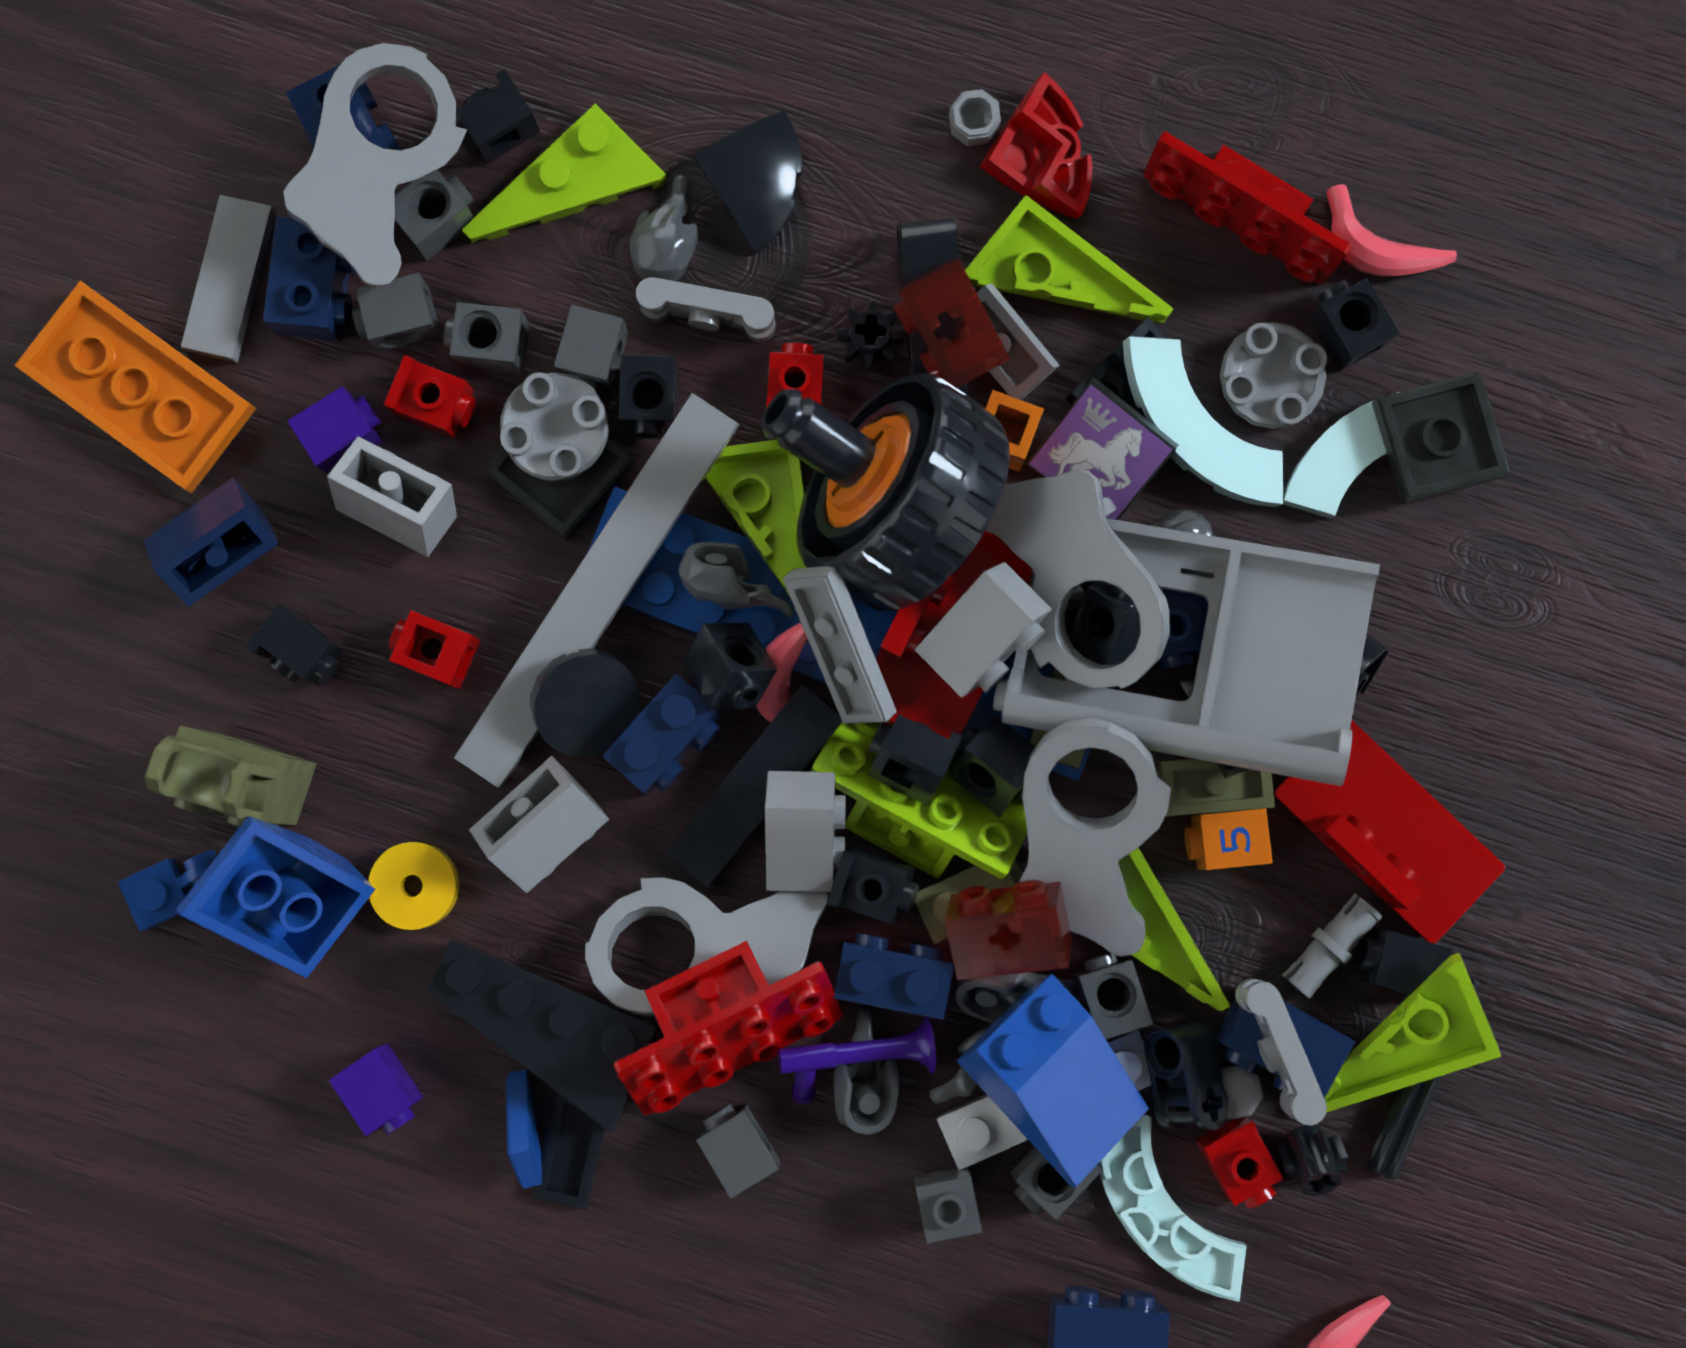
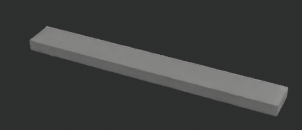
M694 393L690 395L454 759L497 788L504 786L538 734L530 709V694L537 676L551 660L563 654L568 656L572 653H577L579 649L595 647L738 429L739 423Z

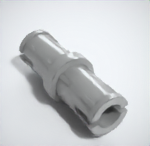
M1355 893L1323 930L1319 927L1311 935L1314 938L1311 944L1296 962L1282 974L1289 983L1308 999L1313 996L1315 991L1322 985V982L1340 963L1346 965L1353 957L1350 952L1361 938L1382 918L1378 911Z

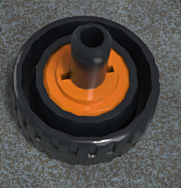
M914 373L892 381L865 401L846 422L813 399L802 398L801 391L798 389H785L779 392L770 401L762 416L761 426L765 436L769 440L776 438L780 447L815 469L805 491L797 522V548L804 565L807 568L835 567L836 571L842 576L850 597L874 610L894 611L909 607L939 588L960 567L977 545L996 511L1005 487L1009 469L1010 449L1002 424L975 400L935 375Z

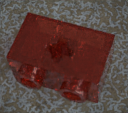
M954 257L896 289L902 301L893 305L907 334L910 335L918 330L928 350L921 353L919 357L928 374L938 376L955 388H958L1010 360L959 258ZM946 312L951 318L960 317L962 323L955 327L958 337L952 341L943 334L936 337L934 334V330L940 326L938 315Z
M1026 880L1009 888L989 890L984 886H973L963 889L957 894H951L944 921L957 980L1069 968L1072 938L1061 882L1044 883L1041 880Z

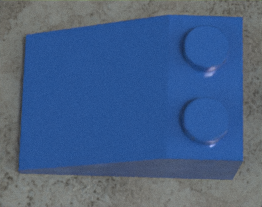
M248 816L176 908V911L179 915L308 978L375 891V888L348 859L307 836Z
M1053 974L1030 986L956 1061L1072 1188L1080 1184L1149 1109L1092 1016Z

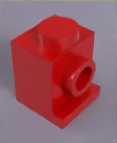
M805 343L782 344L781 352H770L766 408L770 401L785 389H798L801 391L802 398H811L822 405L824 355L813 354L814 347ZM788 374H803L805 382L800 387L792 388L785 383V378Z
M404 355L383 405L396 417L454 439L459 426L465 428L470 422L474 413L476 398L472 397L474 389L466 380L417 362L414 358ZM433 387L440 390L438 400L432 404L424 403L429 389Z
M410 610L407 619H400L392 631L388 648L393 650L389 661L461 689L481 640L467 632ZM439 640L442 648L438 658L428 659L425 653L426 646L431 641Z
M1247 1116L1231 1119L1225 1122L1218 1130H1211L1195 1139L1226 1199L1234 1206L1244 1202L1247 1208H1254L1276 1195L1273 1185L1283 1180V1177L1262 1141L1253 1120ZM1244 1158H1251L1254 1161V1171L1243 1177L1238 1176L1237 1165L1239 1161Z

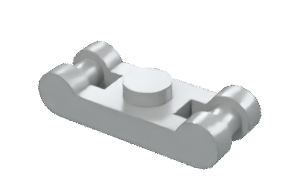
M648 277L642 280L636 288V298L642 314L648 321L653 323L663 322L671 315L686 318L689 325L708 331H717L720 325L744 329L746 335L755 342L770 340L776 331L772 304L761 297L655 277Z
M1253 978L1245 979L1236 989V1001L1242 1009L1253 1013L1264 1037V1039L1257 1041L1261 1057L1270 1073L1279 1072L1285 1087L1280 1096L1282 1110L1304 1125L1318 1124L1326 1115V1102L1279 991L1271 983Z

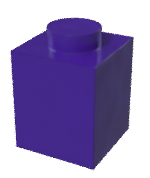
M343 386L287 420L315 466L327 475H329L357 436L376 446L383 443L382 438L374 428L382 421L371 403L364 395L356 399Z
M388 1043L373 1049L329 1080L365 1137L380 1127L386 1135L391 1134L415 1117L410 1107L424 1098Z

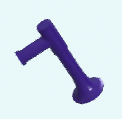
M923 1016L922 1023L914 1031L902 1036L834 1044L832 1042L779 1048L777 1050V1059L780 1074L795 1072L794 1085L791 1090L793 1100L800 1104H807L812 1102L816 1095L815 1077L816 1070L888 1059H910L919 1061L927 1067L930 1073H934L936 1068V1045L929 1017Z

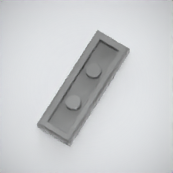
M224 195L219 196L181 343V348L186 352L238 363L276 211L272 206Z
M822 566L793 569L783 578V581L842 722H887L897 711L842 576L836 571L835 567Z

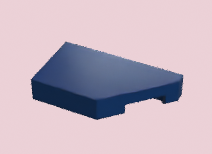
M527 1069L508 1073V1077H506L507 1156L519 1185H522L523 1188L542 1185V1159L539 1127Z

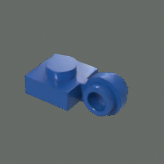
M215 850L203 852L183 862L187 871L183 875L175 858H167L118 881L139 932L147 931L179 916L176 908L189 893L188 887H194L217 857Z

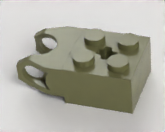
M180 725L176 737L166 735V738L154 748L145 780L149 791L176 798L174 806L203 815L208 813L220 816L228 815L227 822L239 827L248 816L276 826L278 824L297 825L317 763L217 732Z

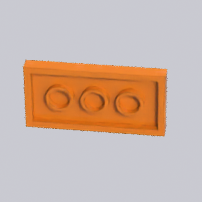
M82 281L78 282L14 365L191 494L257 409Z

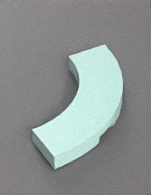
M1128 337L1123 341L1124 363L1137 408H1142L1148 421L1179 444L1170 458L1184 471L1189 470L1198 478L1213 486V490L1220 494L1254 505L1269 507L1282 505V451L1269 450L1245 442L1228 432L1210 416L1195 395L1188 380L1181 353V341L1178 339Z
M1373 401L1358 407L1342 417L1326 430L1306 451L1286 484L1283 493V505L1330 519L1336 515L1339 504L1354 479L1373 461L1387 454L1373 409Z
M1144 1114L1097 1164L1102 1170L1099 1175L1115 1214L1143 1252L1175 1278L1200 1291L1239 1302L1247 1245L1244 1242L1225 1238L1201 1227L1174 1203L1163 1186L1154 1162L1151 1145L1152 1117Z

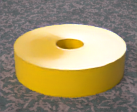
M421 842L402 843L386 850L374 863L368 882L375 888V891L369 897L375 912L386 923L404 930L427 928L443 920L453 909L459 893V876L452 860L441 849ZM412 875L419 877L422 881V890L417 896H411L405 888L407 879Z

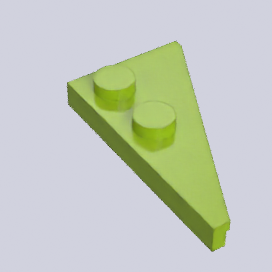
M595 103L462 229V232L472 243L482 239L493 240L509 235L508 230L538 220H540L541 224L582 212L589 205L608 204L617 201L618 195L650 185H652L653 189L662 187L668 181L667 176Z
M1025 195L963 272L961 279L968 285L984 287L985 285L993 284L998 291L1138 320H1144L1149 317L1153 323L1163 324L1174 309L1027 195Z
M777 440L726 446L705 478L789 595L783 578L793 569L807 568L800 557L796 540L797 522L804 497L800 459L780 447Z
M1138 847L1118 861L1128 899L1145 921V941L1140 951L1132 954V956L1185 988L1186 992L1202 1003H1207L1217 1011L1220 1010V1012L1230 1007L1228 999Z
M1460 953L1451 955L1346 1057L1325 1097L1326 1113L1501 1057L1498 1044Z

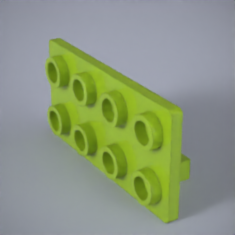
M881 722L842 723L827 740L810 772H835V789L857 800L845 822L847 830L936 879L940 878L954 854L999 879H1004L1009 873L1027 835L1026 816L1022 798L1023 792L999 818L949 777L950 772L959 759V756L954 753L943 779L928 804L925 805L867 775L877 756L868 751V748Z

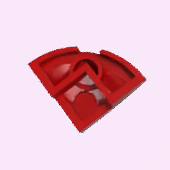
M1045 72L1037 78L1021 100L979 167L1025 197L1027 195L1036 203L1050 210L1078 219L1082 216L1090 195L1093 168L1092 156L1087 154L1081 158V141L1076 132L1084 126L1082 120L1065 92Z

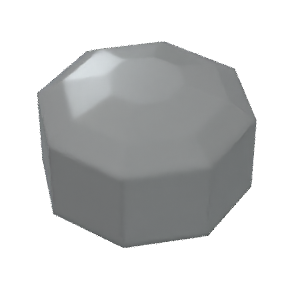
M983 89L962 92L950 107L951 135L966 146L988 144L1000 129L999 101Z
M1234 1063L1220 1065L1223 1086L1228 1097L1229 1110L1227 1117L1235 1119L1252 1115L1263 1099L1259 1076L1246 1071Z

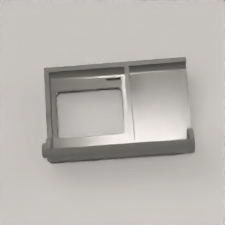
M1106 518L1108 525L1115 535L1140 561L1160 589L1199 595L1204 597L1208 603L1191 697L1186 701H1175L1109 688L1093 689L1076 682L1045 677L1039 673L1038 664L1030 648L1021 655L1016 651L1009 679L1001 678L997 682L993 710L1003 712L1002 723L1050 732L1064 722L1092 717L1112 722L1134 733L1147 750L1342 786L1352 745V730H1350L1372 599L1380 564ZM1033 568L1029 583L1030 588L1032 587L1035 577Z

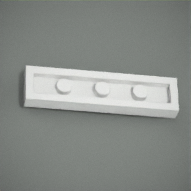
M1134 1030L1107 1040L1136 1089L1139 1091L1150 1086L1148 1065L1144 1057V1042L1139 1031ZM987 1094L936 1116L958 1170L1028 1140Z

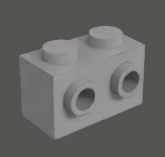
M357 436L327 476L337 511L426 557H429L457 518L452 484Z
M1003 562L981 574L917 646L915 651L961 698L979 687L986 693L1009 671L1004 661L1015 650L1020 655L1023 654L1043 635L1045 630L1039 624L1052 609Z
M551 756L473 825L469 831L488 860L524 892L528 893L542 879L548 877L582 843L589 840L609 818L591 794Z
M768 771L765 801L766 890L831 892L834 870L838 869L842 853L845 851V837L834 836L835 829H845L846 795H835V772Z

